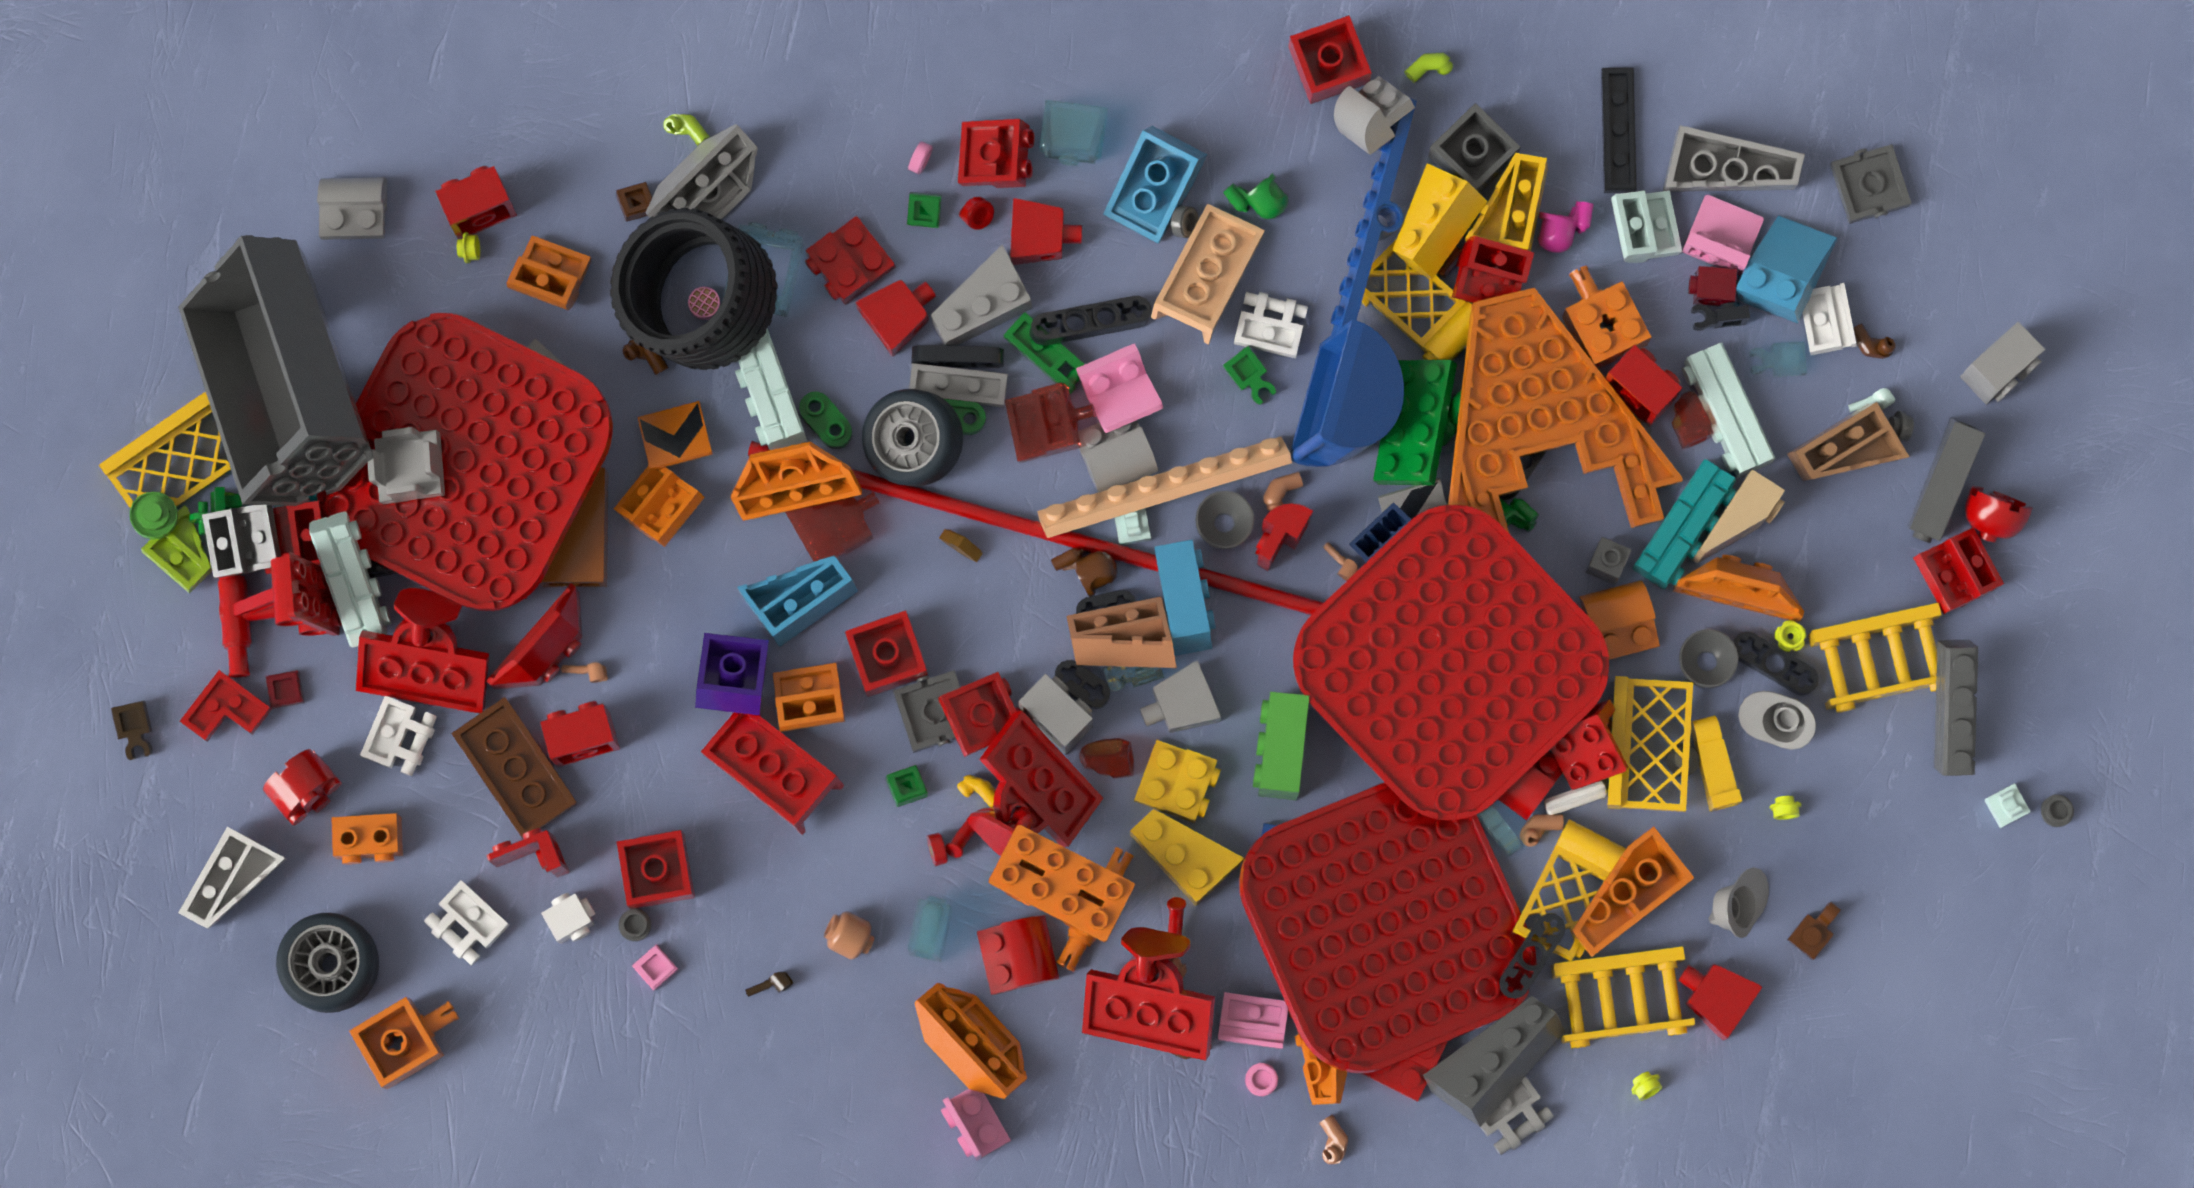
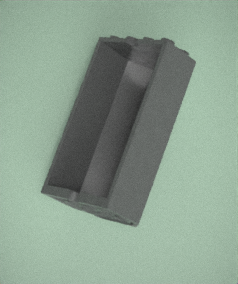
M241 236L214 266L216 271L206 274L178 308L242 504L297 506L309 502V496L318 494L323 490L326 491L327 495L341 490L373 457V453L307 259L297 241L281 239L279 237Z

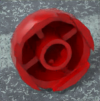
M1972 486L1967 497L1965 513L1969 524L1979 531V538L1996 543L1997 538L2009 539L2024 529L2033 507H2025L2026 503L1997 491L1987 495L1983 493V487Z

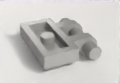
M1526 1076L1480 1127L1487 1137L1497 1129L1502 1134L1503 1138L1493 1144L1500 1155L1509 1149L1515 1150L1521 1145L1520 1141L1534 1131L1536 1133L1540 1132L1545 1128L1544 1124L1554 1117L1547 1106L1538 1113L1531 1107L1541 1097ZM1522 1112L1527 1121L1512 1131L1507 1122Z

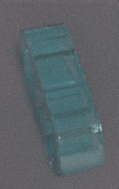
M1493 805L1476 814L1479 821L1507 856H1511L1522 847L1518 837Z

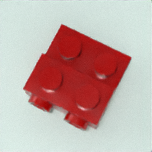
M1021 119L962 122L958 184L961 186L992 185L995 188L1026 187V179H1030L1033 174L1032 162L1028 159V148L1034 146L1035 135L1033 130L1030 129V125Z
M857 215L834 233L830 231L805 250L808 257L805 263L815 276L821 274L827 281L824 287L835 301L840 298L845 305L896 267Z
M999 672L969 683L938 698L964 757L989 747L1015 711H1021L1018 707H1014L1010 698L1012 695L1010 685L1005 678L1001 679Z
M1448 1042L1384 1069L1361 1074L1418 1102L1427 1084L1423 1075L1437 1065Z

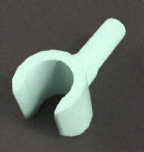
M1882 388L1866 399L1849 404L1848 407L1850 412H1853L1867 404L1877 402L1881 410H1884L1895 402V397L1889 389Z

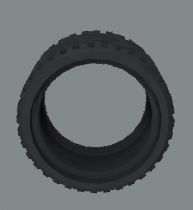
M688 208L670 209L668 212H660L657 216L647 219L645 223H641L629 235V238L624 242L620 253L616 257L617 260L615 265H613V273L610 280V296L612 297V308L615 310L614 315L619 320L620 327L638 345L684 367L713 370L719 369L720 366L726 367L733 361L737 362L742 356L751 352L750 350L753 347L757 346L772 322L771 319L775 313V304L778 298L776 292L778 283L775 280L777 277L776 272L772 268L773 263L769 259L768 253L765 249L761 248V244L752 236L710 213L694 208L691 210ZM718 244L725 256L728 269V284L721 305L710 320L695 331L683 335H672L666 327L661 311V293L668 274L677 261L691 250L704 245Z

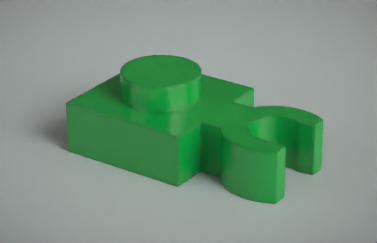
M1249 346L1243 348L1221 365L1240 391L1244 390L1247 386L1251 388V398L1256 404L1261 405L1263 403L1258 396V391L1262 387L1268 389L1271 395L1276 393L1273 384L1261 379L1260 376L1266 373L1267 370Z

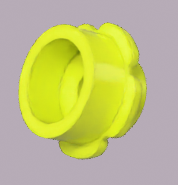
M465 232L463 239L457 240V255L459 258H463L465 263H470L473 260L480 259V240L478 235H469L468 232Z
M1792 620L1783 622L1781 627H1777L1774 634L1775 640L1778 641V647L1786 652L1802 649L1805 645L1804 639L1807 636L1805 628ZM1788 634H1792L1793 639H1788Z
M1780 796L1775 798V803L1771 804L1769 808L1773 811L1774 819L1788 820L1800 816L1799 807L1802 804L1798 801L1795 802L1794 796Z
M1649 1072L1640 1074L1632 1081L1634 1084L1631 1089L1632 1094H1636L1640 1101L1651 1098L1662 1089V1085L1658 1081L1660 1076L1658 1074L1651 1075Z

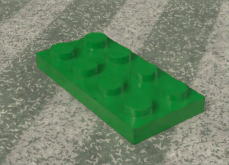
M1398 360L1404 382L1402 409L1393 428L1380 440L1373 481L1378 485H1435L1457 364L1452 360Z

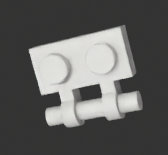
M1246 292L1243 304L1255 307L1254 314L1241 311L1234 344L1244 347L1249 346V348L1296 359L1303 325L1291 322L1293 316L1306 318L1308 306L1296 304L1297 300L1287 298V301L1270 298L1268 297L1269 294L1259 292V295ZM1265 309L1283 313L1282 320L1265 317Z
M385 696L360 756L391 769L396 757L405 760L400 772L413 776L416 766H420L424 758L421 754L428 738L432 739L435 731L433 725L437 716L425 712L421 723L412 720L417 710L415 707ZM408 730L416 733L410 750L401 747Z
M462 880L439 903L447 912L442 920L433 912L424 920L432 929L431 933L438 940L442 938L454 949V955L459 959L464 958L471 966L480 958V955L472 949L473 945L479 941L488 949L509 926L498 913ZM456 921L469 932L464 939H461L451 929Z

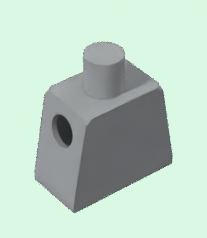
M1198 661L1191 663L1154 686L1152 692L1156 702L1140 708L1146 726L1164 720L1169 733L1215 724L1221 721V715Z

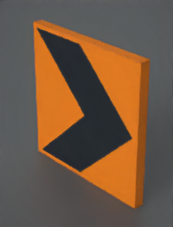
M699 401L637 417L650 471L713 454Z

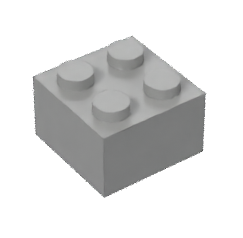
M2018 321L1971 363L1960 378L1986 405L1993 398L1999 402L2019 383L2015 379L2016 377L2020 381L2024 380L2042 362L2038 356L2045 349Z
M1045 674L1018 701L1019 709L1067 755L1093 728L1091 714L1093 711L1080 698L1074 701L1069 696V688L1057 676L1051 679Z

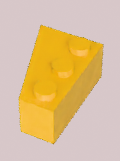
M1520 153L1514 154L1498 181L1492 196L1481 210L1480 216L1473 228L1465 237V241L1471 236H1478L1531 251L1548 172L1547 158Z
M1427 163L1392 250L1410 268L1433 279L1488 201L1468 181Z
M1155 809L1149 812L1130 830V836L1195 906L1244 861V857Z

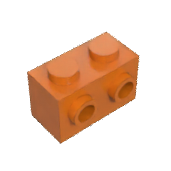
M397 813L331 817L333 857L338 860L342 859V864H361L362 858L373 857L375 862L378 863L393 862L394 856H403L402 817Z

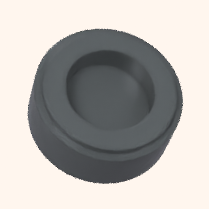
M1180 205L1174 210L1171 218V229L1176 237H1190L1198 222V214L1195 208Z

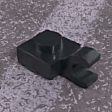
M1738 302L1722 304L1720 309H1716V311L1710 310L1709 307L1703 304H1698L1691 308V313H1701L1705 317V321L1694 323L1693 329L1697 331L1708 327H1714L1715 329L1746 325L1750 319L1749 306H1739Z

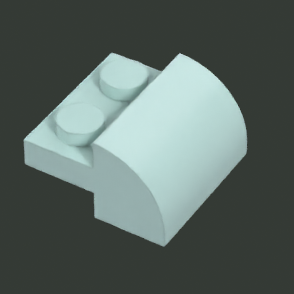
M1645 191L1615 194L1611 198L1625 262L1642 263L1651 258L1675 256L1683 252L1670 191L1645 194Z

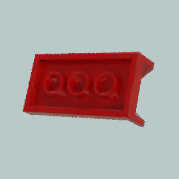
M734 712L701 750V753L793 825L802 836L806 832L804 821L831 790H841L844 787V784L833 772L759 715Z

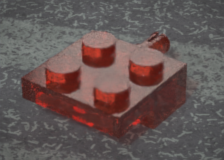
M1062 382L1031 390L1032 393L1005 400L1017 462L1020 463L1081 448L1078 421L1096 417V412L1093 411L1095 410L1093 403L1079 408L1074 407L1069 387Z
M872 492L858 501L853 497L790 510L785 513L811 559L815 562L831 556L838 557L843 553L848 554L873 540V535L865 522L863 512L880 504L875 493Z

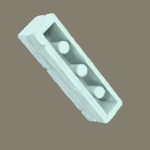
M767 329L764 337H761L757 346L753 347L750 350L751 352L738 360L741 369L735 370L741 389L747 387L751 397L746 398L745 401L751 417L758 416L761 426L755 427L760 444L761 446L768 444L769 450L800 444L807 439Z
M1718 343L1687 357L1684 362L1686 367L1682 368L1684 378L1689 386L1694 384L1699 396L1695 397L1697 406L1702 414L1707 413L1712 425L1709 426V431L1715 443L1721 442L1725 451L1722 459L1728 472L1734 471L1736 477L1739 478L1750 473L1752 469L1758 470L1771 464L1775 456L1723 343Z
M341 512L331 515L329 518L324 517L309 523V533L350 647L353 648L359 645V636L362 630L387 635V625L391 624L390 614L387 606L380 607L377 597L382 596L377 578L370 579L367 569L372 567L367 550H360L357 540L362 539L357 521L350 522L348 513Z

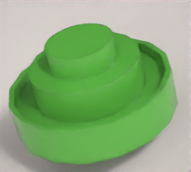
M147 492L140 495L132 503L130 522L134 530L141 537L149 540H158L168 536L175 529L178 522V510L173 500L166 494Z

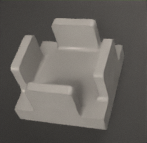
M413 427L382 431V438L374 439L375 450L372 449L373 457L368 461L369 481L378 487L380 503L390 504L445 495L439 431L419 432Z

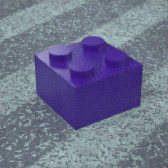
M704 633L696 687L695 708L760 715L769 640Z

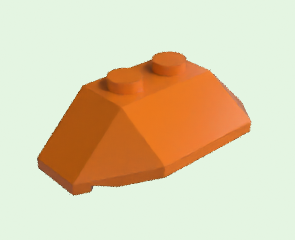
M809 441L751 454L730 498L742 521L862 495V489L850 466Z
M1722 555V558H1714L1679 579L1673 588V592L1785 620L1799 622L1804 615L1803 608L1780 572L1772 571L1773 567L1764 563L1755 562L1753 566L1741 563V558L1732 555Z
M936 983L915 1001L924 1041L970 1090L1005 1099L1025 1082L1027 1074L1024 1071V1060L1020 1042L976 995Z

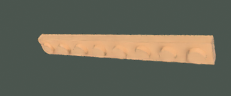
M1282 437L1269 438L1261 443L1245 448H1236L1231 452L1215 457H1207L1199 462L1183 467H1174L1170 471L1157 475L1144 476L1137 481L1124 485H1115L1100 493L1082 495L1072 501L1053 504L1037 512L1046 537L1050 538L1291 464V455Z

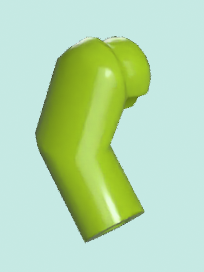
M1425 53L1409 66L1404 73L1410 81L1415 83L1428 70H1437L1438 74L1441 75L1449 74L1453 69V63L1449 61L1450 57L1445 53Z
M671 114L663 122V128L667 133L689 135L697 146L710 138L693 115Z

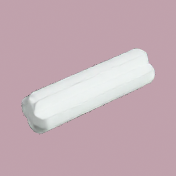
M1601 780L1549 797L1544 800V807L1549 815L1559 814L1605 798L1607 790Z

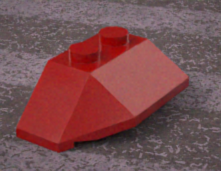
M572 583L569 584L498 668L487 678L486 682L493 689L540 686L544 681L548 683L559 672V663L566 656L571 658L581 646L579 640L582 638L580 593Z

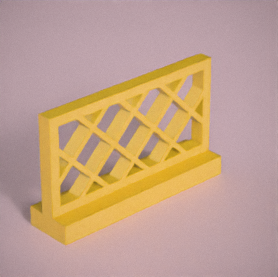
M206 391L99 464V467L110 479L130 508L134 501L128 493L136 494L137 498L146 493L142 492L146 473L164 476L161 489L163 494L166 492L168 477L186 480L184 494L178 498L169 497L177 508L231 470L228 461L218 459L222 441L219 432L218 436L200 433L202 419L212 413ZM196 424L195 432L186 431ZM181 434L194 436L191 454L173 451L176 437ZM199 437L217 440L214 458L196 455ZM170 442L169 450L160 449ZM154 452L168 454L164 473L146 470L148 457ZM172 455L190 458L187 477L169 474ZM195 459L213 462L211 475L206 479L192 478ZM143 461L142 469L134 467L135 465ZM217 463L226 464L216 471ZM128 470L141 472L138 491L125 489L118 480V477ZM191 481L199 482L196 486L190 489Z
M1615 676L1613 703L1615 712L1613 713L1612 736L1628 765V769L1623 773L1609 777L1608 809L1628 808L1686 812L1693 682L1630 679L1626 676ZM1634 687H1648L1656 698L1642 709L1634 700ZM1655 688L1666 689L1662 693H1659ZM1672 689L1686 690V702L1676 711L1663 698ZM1660 700L1672 714L1658 726L1646 712ZM1633 705H1634L1635 708L1639 711V713H1637L1634 717H1633ZM1684 709L1685 721L1679 715V713ZM1643 715L1654 727V730L1640 741L1632 732V724ZM1673 718H1676L1683 725L1684 734L1673 743L1661 729ZM1658 732L1670 747L1656 758L1644 744ZM1631 737H1632V738L1634 739V741L1637 743V745H1636L1635 747H1633L1632 749H1631ZM1682 741L1683 753L1677 747V745H1679ZM1641 747L1653 761L1638 773L1630 764V756ZM1674 750L1682 758V767L1671 775L1659 761ZM1657 765L1668 779L1654 790L1642 776L1653 766ZM1629 769L1635 775L1631 781H1629ZM1682 772L1680 785L1675 778ZM1638 779L1651 792L1642 802L1628 801V788ZM1672 782L1681 792L1680 804L1665 803L1657 793ZM1655 797L1660 803L1648 801Z

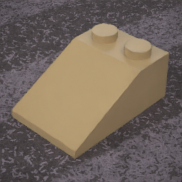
M1752 469L1692 561L1698 564L1759 529L1764 521L1770 524L1785 503V501L1780 499L1785 490Z

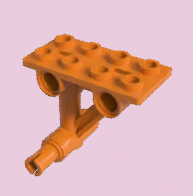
M1017 825L989 878V884L1004 891L1005 894L1017 901L1033 906L1069 926L1067 931L1069 939L1056 963L1065 967L1071 956L1066 968L1075 972V968L1086 947L1093 945L1096 939L1102 942L1108 940L1134 890V882L1123 877L1134 856L1126 851L1121 862L1118 863L1123 854V849L1115 847L1106 868L1022 825Z

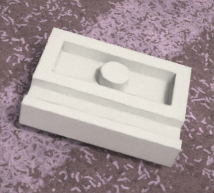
M1840 283L1837 286L1813 289L1811 297L1802 313L1810 355L1841 350L1850 346L1857 347L1845 284Z

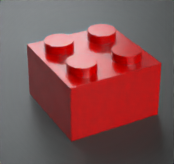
M1350 15L1290 36L1288 47L1310 104L1341 94L1348 86L1355 89L1370 81L1372 73Z
M495 166L476 168L470 173L471 176L460 181L458 179H451L443 183L441 189L435 191L447 220L458 239H463L465 232H468L469 235H474L517 216Z
M1634 345L1608 372L1605 379L1630 411L1651 427L1675 402L1682 387L1679 385V378L1668 369L1663 371L1655 363L1656 358L1650 351L1643 347L1639 349Z
M906 610L845 631L867 697L917 681L920 677L928 676Z
M597 701L587 702L578 706L579 711L566 714L565 710L556 711L548 714L547 720L540 722L549 757L557 767L620 750L611 714L604 704L598 705Z
M681 830L616 841L626 903L630 909L695 898L685 834Z

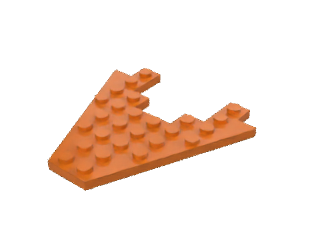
M1530 288L1474 302L1471 305L1448 505H1465L1479 509L1493 517L1509 533L1499 496L1528 488L1520 457L1575 444L1583 474L1611 467L1614 468L1631 528L1663 520L1664 515L1656 489L1678 484L1683 481L1682 476L1535 288Z

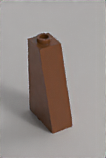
M605 467L600 468L546 575L540 583L542 587H568L570 583L575 587H607L609 473Z

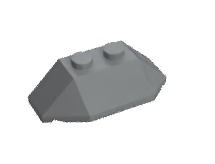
M737 124L704 140L658 185L646 210V215L650 218L657 216L660 212H668L670 209L688 208L691 210L694 208L710 213L722 220L752 189L755 156H757L758 147Z

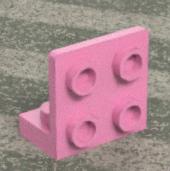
M1705 195L1682 253L1719 268L1737 269V275L1741 276L1750 258V252L1764 218L1713 196Z
M1135 343L1076 368L1085 395L1105 433L1151 415L1164 407L1146 373Z
M967 1089L952 1099H949V1097L943 1099L946 1107L941 1109V1112L951 1129L957 1126L962 1136L957 1138L967 1157L974 1155L976 1160H979L1011 1141L984 1093Z

